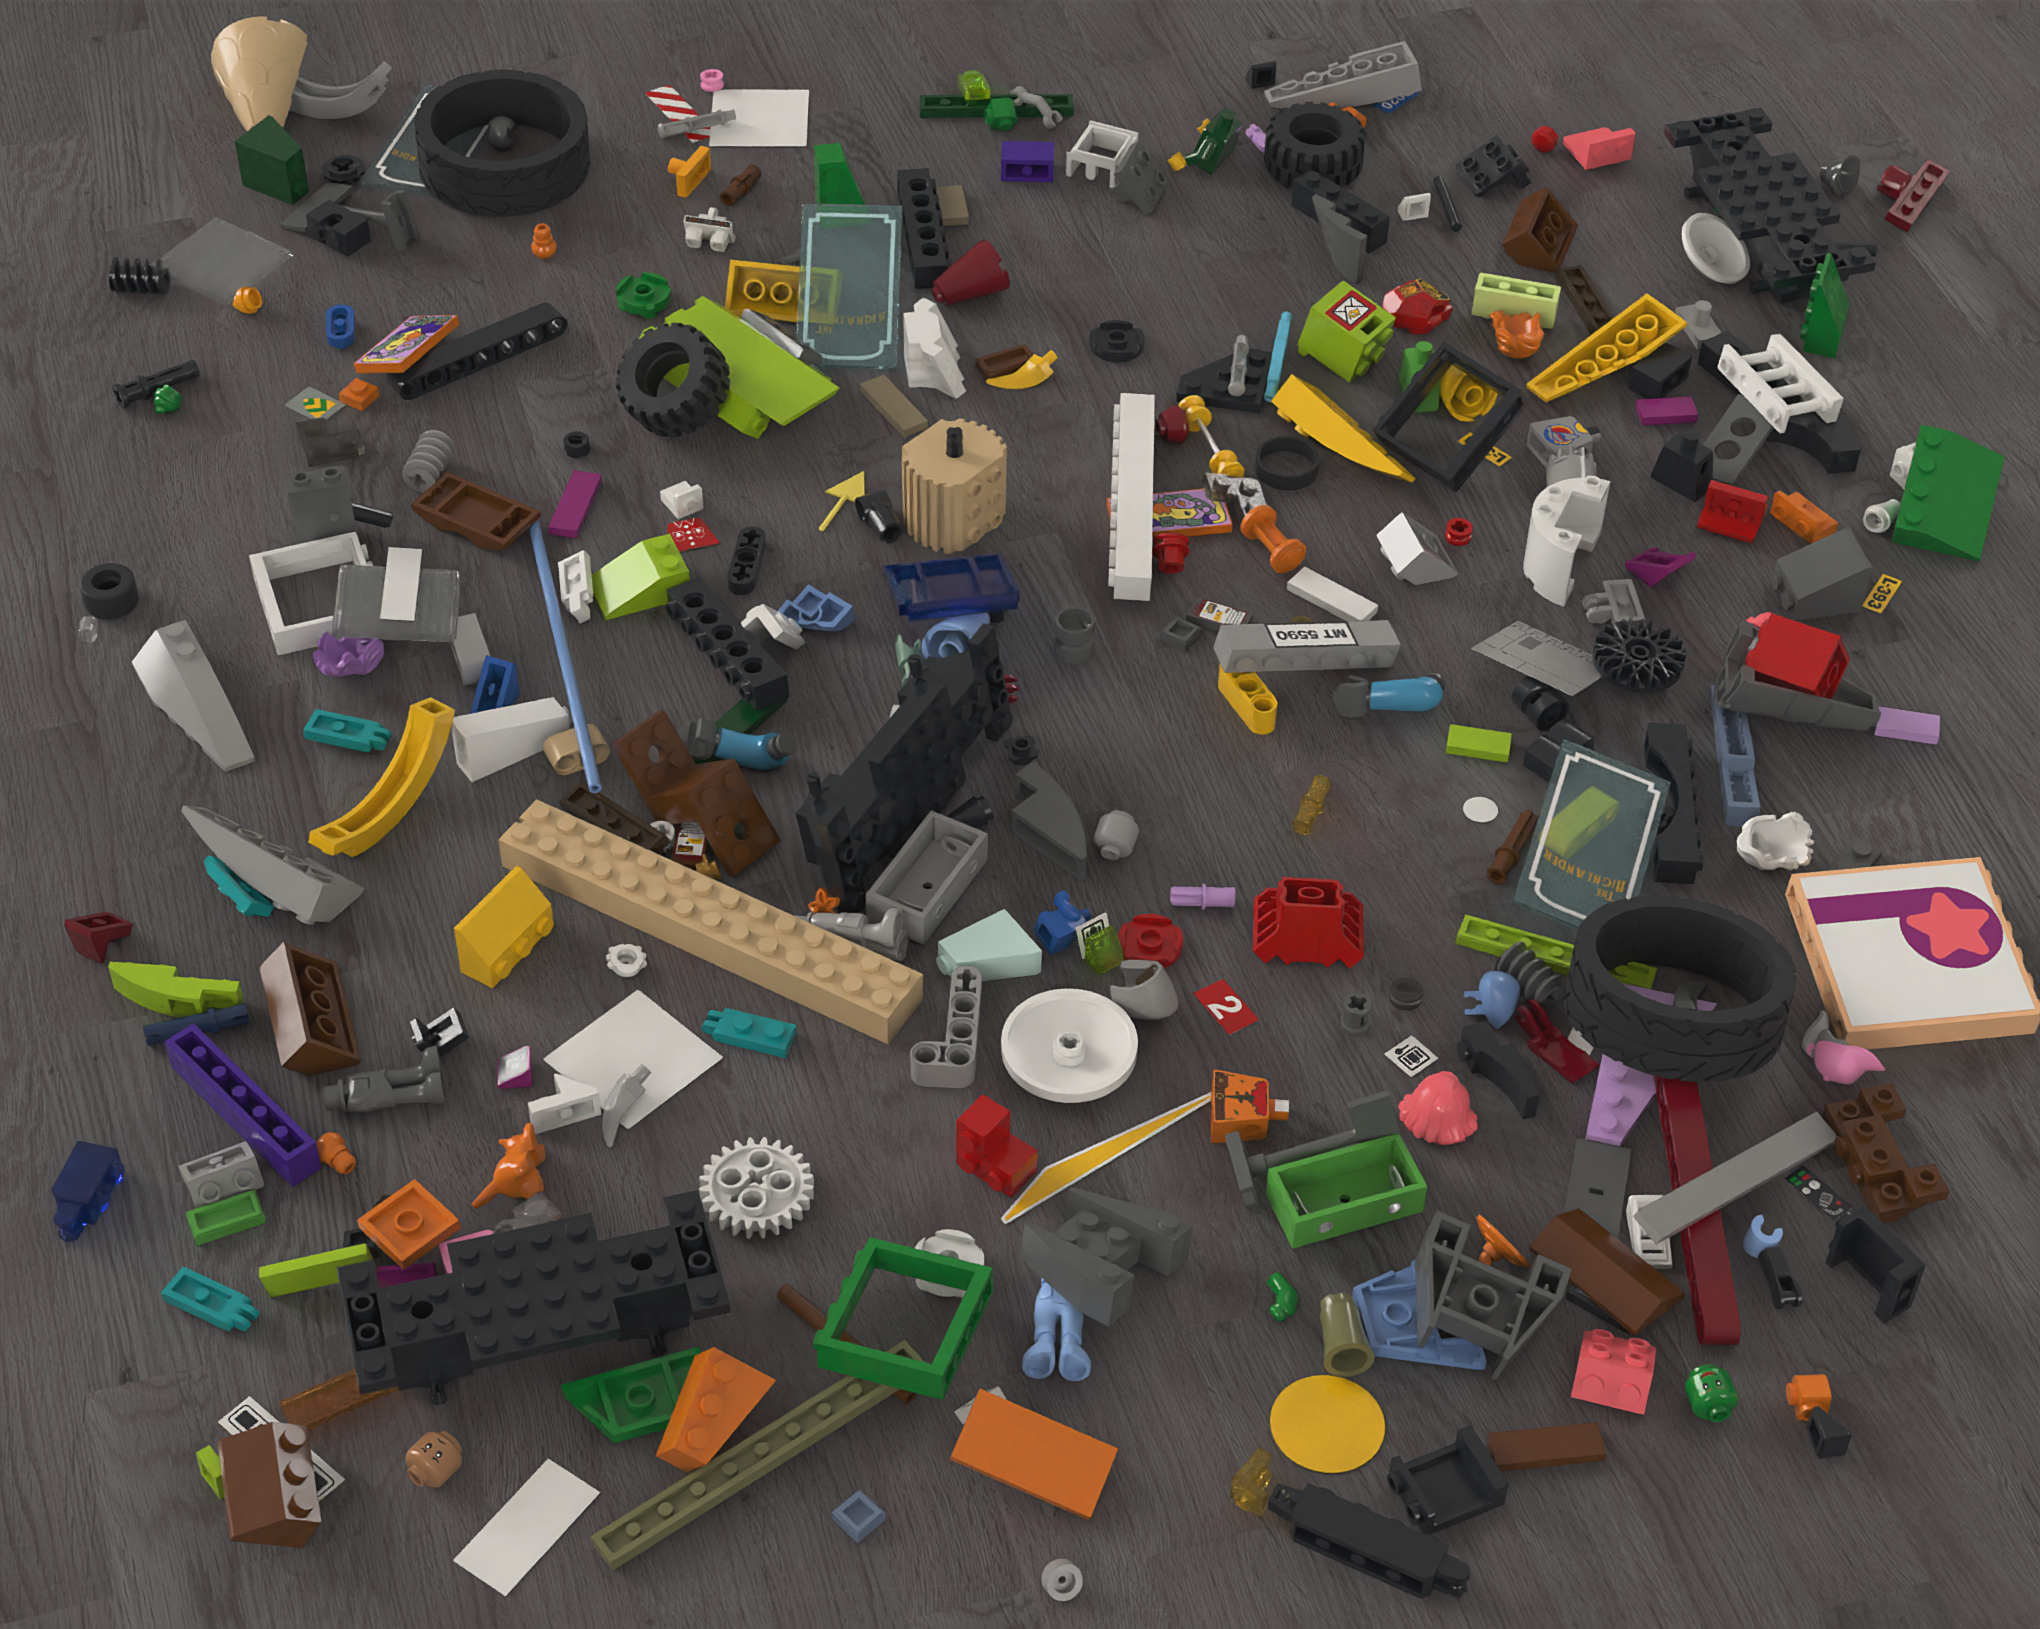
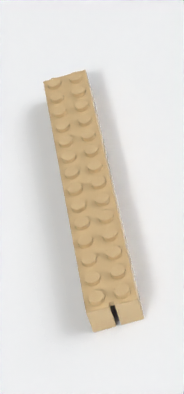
M537 799L519 817L520 823L515 822L498 840L503 867L512 870L515 866H518L525 871L531 880L885 1044L891 1042L923 1001L922 973Z

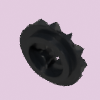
M339 155L327 160L323 164L322 173L324 179H328L331 183L338 182V184L348 183L351 185L352 181H359L360 177L365 174V166L363 161L355 156Z

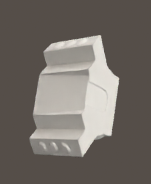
M922 298L914 304L915 312L904 313L903 318L904 359L909 388H936L957 399L966 392L961 382L964 380V377L958 368L957 360L960 359L956 350L958 345L936 303Z

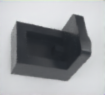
M454 1007L427 1025L417 1018L410 1021L414 1032L411 1035L412 1041L421 1052H424L428 1047L437 1046L441 1057L470 1038L461 1013Z

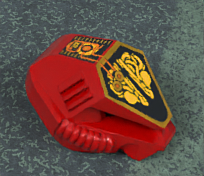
M1421 278L1411 280L1388 291L1382 303V308L1396 317L1392 327L1408 329L1410 334L1430 332L1439 326L1442 321H1447L1453 310L1449 303L1451 301L1450 298Z

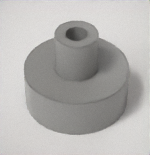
M1056 1559L1045 1567L1041 1582L1044 1590L1053 1599L1068 1601L1080 1592L1083 1585V1576L1078 1567L1070 1560Z

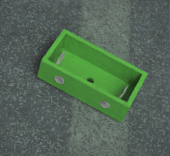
M1399 1133L1269 1168L1266 1186V1196L1292 1249L1421 1213L1424 1210L1427 1184ZM1341 1199H1346V1200H1348L1349 1202H1348V1203H1342L1340 1200H1341Z

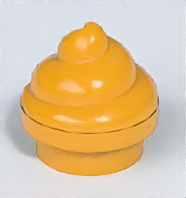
M245 286L237 290L232 305L242 313L253 314L262 306V298L256 288Z

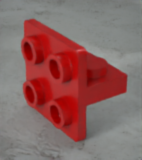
M1711 480L1697 527L1712 533L1735 538L1739 541L1753 543L1768 510V496Z

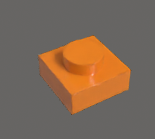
M355 378L339 393L340 402L360 411H364L380 396L379 387Z

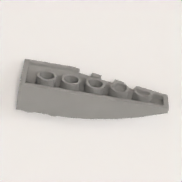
M186 620L155 630L132 661L133 668L153 705L166 712L168 719L175 725L178 724L185 730L186 736L192 741L198 742L202 746L203 752L225 772L256 762L223 688Z

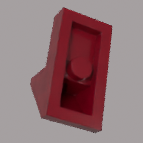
M110 912L65 919L64 927L75 950L79 954L98 963L104 962L109 942L115 941L116 938L130 936L133 923Z

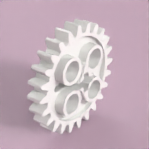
M749 1137L747 1146H742L736 1140L734 1141V1150L731 1151L723 1146L721 1147L722 1157L717 1155L711 1156L712 1165H704V1175L699 1178V1194L704 1212H709L711 1222L719 1220L720 1230L732 1226L733 1236H736L741 1230H745L747 1239H750L753 1231H758L761 1238H765L766 1230L769 1229L774 1234L779 1235L780 1225L791 1229L792 1218L801 1221L803 1219L802 1210L810 1209V1199L814 1198L813 1174L810 1173V1164L803 1162L802 1153L793 1155L792 1145L782 1150L780 1140H777L770 1146L767 1144L766 1137H763L760 1144H755L752 1137Z

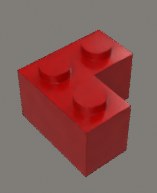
M982 1094L956 1120V1163L966 1173L976 1175L987 1182L993 1190L1001 1191L1012 1198L1037 1172L1038 1150L1010 1133V1111Z

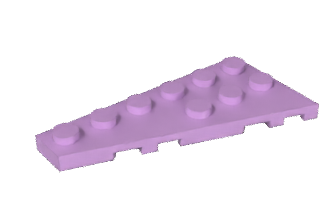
M1623 984L1644 997L1673 1006L1674 994ZM1697 999L1698 1010H1716L1717 1003ZM1602 1054L1585 1139L1622 1146L1637 1125L1642 1113L1646 1108H1649L1654 1100L1656 1091L1653 1075L1645 1074L1622 1065L1623 1062L1614 1061Z

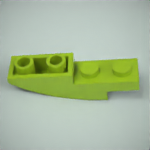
M110 962L108 966L114 989L131 1001L165 1015L181 1018L207 1012V1008L215 1007L218 1010L244 1003L240 981L179 977L176 966L163 964Z

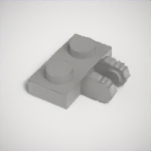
M1632 579L1602 581V593L1588 594L1582 600L1584 609L1588 611L1586 616L1591 624H1601L1611 619V622L1614 621L1617 627H1619L1622 619L1629 622V619L1632 617V626H1639L1641 619L1645 620Z

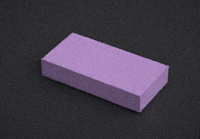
M1879 707L1881 716L1875 726L1874 735L1937 745L1940 732L1939 715Z

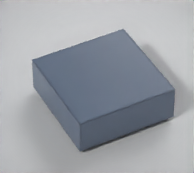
M859 1489L832 1512V1520L859 1543L886 1520V1513Z

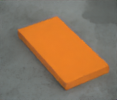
M980 1388L949 1460L1086 1520H1090L1118 1448Z

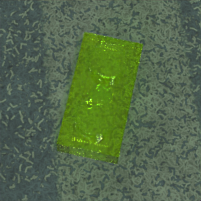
M968 70L964 74H958V86L965 100L990 99V87L983 73L976 70Z

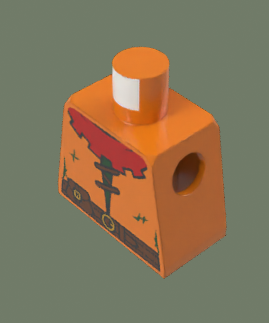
M1213 1070L1211 1087V1143H1225V1135L1235 1131L1239 1132L1243 1141L1261 1140L1267 1136L1269 1120L1288 1121L1289 1100L1269 1099V1082L1266 1079Z

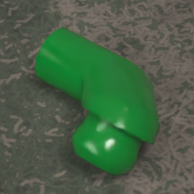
M1276 1272L1267 1280V1285L1277 1296V1302L1270 1306L1269 1312L1277 1321L1283 1322L1287 1316L1292 1317L1295 1313L1299 1298L1285 1277L1280 1272Z

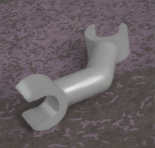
M1017 86L1010 92L1018 95V98L1014 100L1015 106H1020L1023 103L1037 106L1044 116L1043 123L1047 129H1052L1056 126L1055 124L1062 121L1061 114L1055 110L1052 111L1042 96L1027 93L1021 86Z

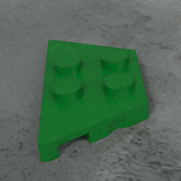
M700 1347L562 1384L563 1398L613 1443L664 1430L667 1428L693 1359L701 1353Z

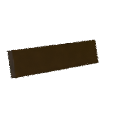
M1582 265L1556 270V279L1591 335L1614 318Z
M580 781L559 801L562 809L571 815L656 854H659L670 843L665 834L600 792L591 793L588 785L583 781Z

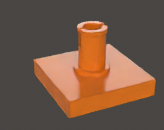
M415 1179L357 1219L359 1229L403 1270L461 1229L459 1219Z

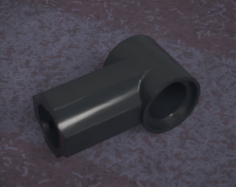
M879 490L856 497L855 507L860 520L863 523L868 522L878 538L887 544L897 541V538L903 534V525L892 510L888 493L885 490Z

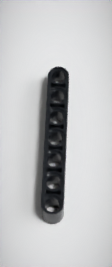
M541 303L428 351L404 373H387L386 381L401 398L412 400L553 340L566 331L568 322L550 303Z

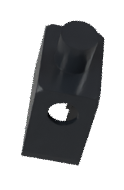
M1686 429L1683 433H1678L1662 447L1651 473V478L1696 502L1707 493L1708 486L1711 480H1713V451L1699 443L1700 434L1698 431Z

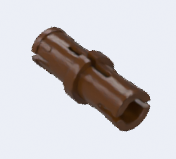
M750 164L740 175L734 176L731 179V184L720 193L722 203L726 206H732L742 195L748 194L751 186L762 176L760 168Z

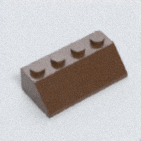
M283 942L259 966L281 1067L312 1076L358 1065L361 1062V1057L338 963Z

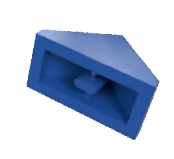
M488 655L485 656L470 714L512 706L520 696L515 663Z

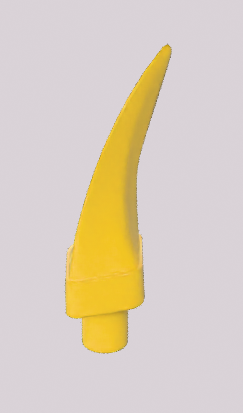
M1051 350L1043 357L1034 354L1015 373L987 379L986 383L1004 389H1024L1038 385L1054 373L1050 365L1058 357Z

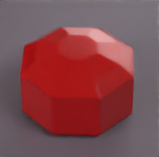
M1543 125L1532 134L1531 143L1537 151L1547 153L1557 145L1558 135L1553 128Z

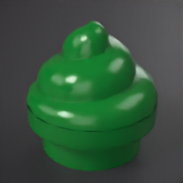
M166 384L162 388H157L154 392L156 414H165L178 410L183 399L181 394Z

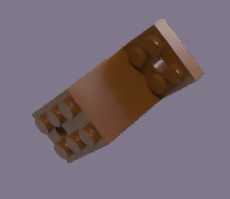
M665 710L657 711L612 743L613 748L655 820L666 821L670 824L697 821L728 876L738 874L781 841L735 759L695 764ZM652 745L659 752V758L656 763L650 760L648 754ZM738 822L744 828V835L741 840L734 833L735 825Z

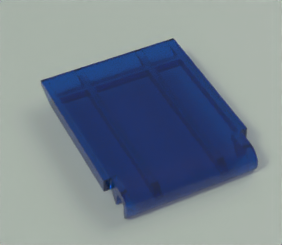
M1002 552L882 566L899 616L906 615L908 622L1018 609V602H1020L1019 589Z

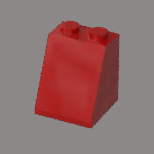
M1771 613L1768 621L1764 622L1760 627L1758 633L1759 640L1755 649L1749 651L1745 660L1746 666L1755 669V681L1832 699L1851 660L1841 636Z

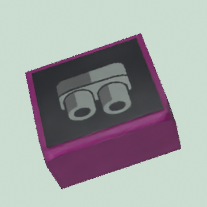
M530 1046L522 1047L498 1059V1089L532 1087V1054Z

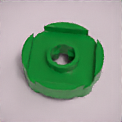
M644 272L641 273V277L636 278L629 275L624 277L616 286L618 308L622 311L641 315L646 319L656 317L657 312L666 308L671 301V290L668 286V281L663 276L655 273Z

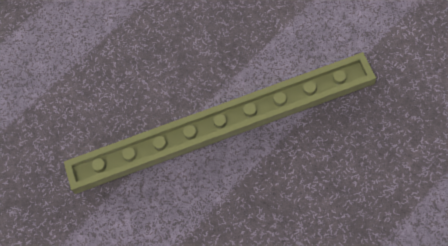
M906 1340L886 1351L887 1353L924 1362ZM847 1375L706 1465L590 1536L592 1545L612 1571L900 1389Z

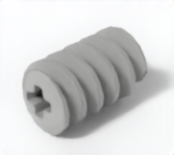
M438 430L425 431L420 436L402 470L403 479L411 489L424 493L440 479L451 458V452L455 449L451 438Z

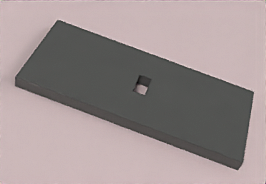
M1577 1138L1564 1213L1579 1208L1618 1239L1632 1149Z

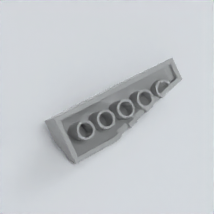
M1402 41L1349 56V62L1341 65L1337 62L1328 65L1327 71L1322 73L1312 71L1305 74L1302 81L1290 80L1265 90L1264 95L1270 107L1290 108L1293 104L1299 103L1303 105L1305 102H1313V104H1320L1322 102L1327 103V105L1334 102L1339 107L1346 108L1348 106L1355 107L1376 102L1384 103L1391 98L1410 96L1414 92L1422 91L1418 62L1407 43Z
M183 805L181 812L221 861L261 894L272 899L273 906L284 911H293L297 914L296 919L303 923L314 925L316 921L331 922L363 893V887L313 859L307 857L303 860L291 855L292 849L283 845L278 846L266 842L265 836L239 828L240 824L207 808Z

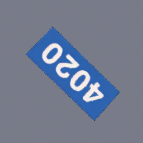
M1414 92L1410 96H1399L1391 98L1387 102H1377L1373 105L1390 113L1419 93Z

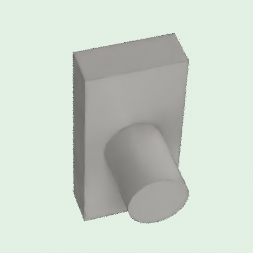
M1705 300L1697 301L1693 305L1676 307L1675 314L1687 322V326L1683 329L1696 349H1701L1703 341L1722 333L1710 316L1711 303Z

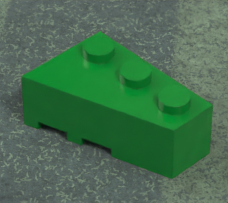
M841 143L814 145L816 213L871 215L869 206L861 192ZM820 218L819 225L821 230L873 225V221L867 218Z

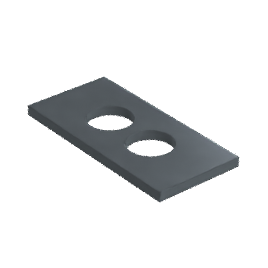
M1737 395L1703 444L1713 451V480L1731 486L1736 484L1774 428L1744 395ZM1742 421H1749L1756 425L1755 431L1744 437L1734 435L1731 429L1735 424ZM1726 444H1733L1740 448V453L1729 460L1720 459L1715 455L1716 450Z

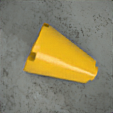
M1453 365L1440 379L1439 395L1448 412L1459 421H1474V417L1480 414L1484 416L1495 404L1498 393Z

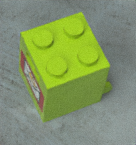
M1343 280L1311 307L1297 344L1299 346L1298 352L1302 356L1310 354L1350 383L1358 375L1362 377L1373 362L1378 363L1386 353L1384 346L1394 333L1392 326L1396 317Z

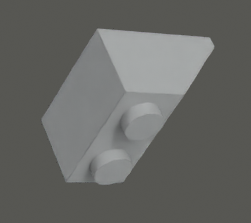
M1403 512L1376 535L1382 545L1380 548L1382 554L1393 565L1390 567L1391 571L1400 580L1406 579L1414 585L1454 578L1458 575L1437 535Z

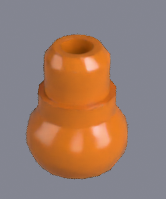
M541 223L534 228L531 250L537 258L548 259L556 253L557 245L551 234L550 227Z
M328 1132L316 1141L321 1163H327L340 1174H349L355 1168L356 1159L350 1154V1150L345 1146V1141L340 1134Z

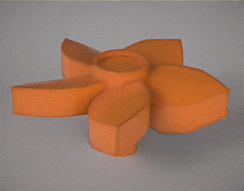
M820 887L816 893V901L808 904V907L812 912L835 913L833 909L839 905L840 898L830 897L824 887Z

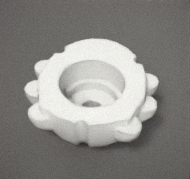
M620 944L610 947V954L606 955L607 966L619 976L632 977L641 968L646 967V954L641 952L642 948L640 946L632 944Z

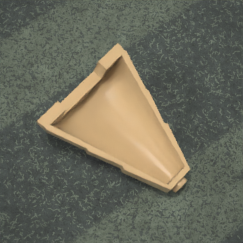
M267 17L242 19L226 27L214 41L211 53L214 76L224 90L226 98L233 106L236 117L247 132L268 115L272 116L284 127L292 103L291 96L299 76V68L307 46V35L299 27L282 19L279 22L267 20Z

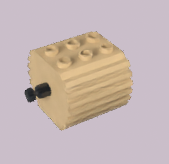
M961 418L956 421L941 419L902 446L903 525L905 529L907 528V533L910 537L914 534V541L917 543L922 541L923 547L931 546L932 550L936 552L941 550L942 547L945 554L963 551L973 543L978 542L986 532H990L1002 523L1003 516L1006 514L1007 446L1005 443L1002 444L1000 436L996 437V432L993 429L988 431V426L983 424L978 426L977 422L973 420L967 423L966 419Z

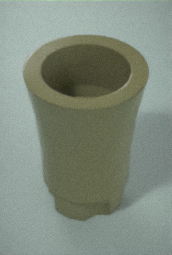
M1341 1292L1339 1294L1327 1295L1320 1302L1324 1367L1330 1374L1340 1377L1361 1374L1371 1367L1375 1355L1367 1340L1359 1309L1355 1306L1353 1297L1347 1293Z

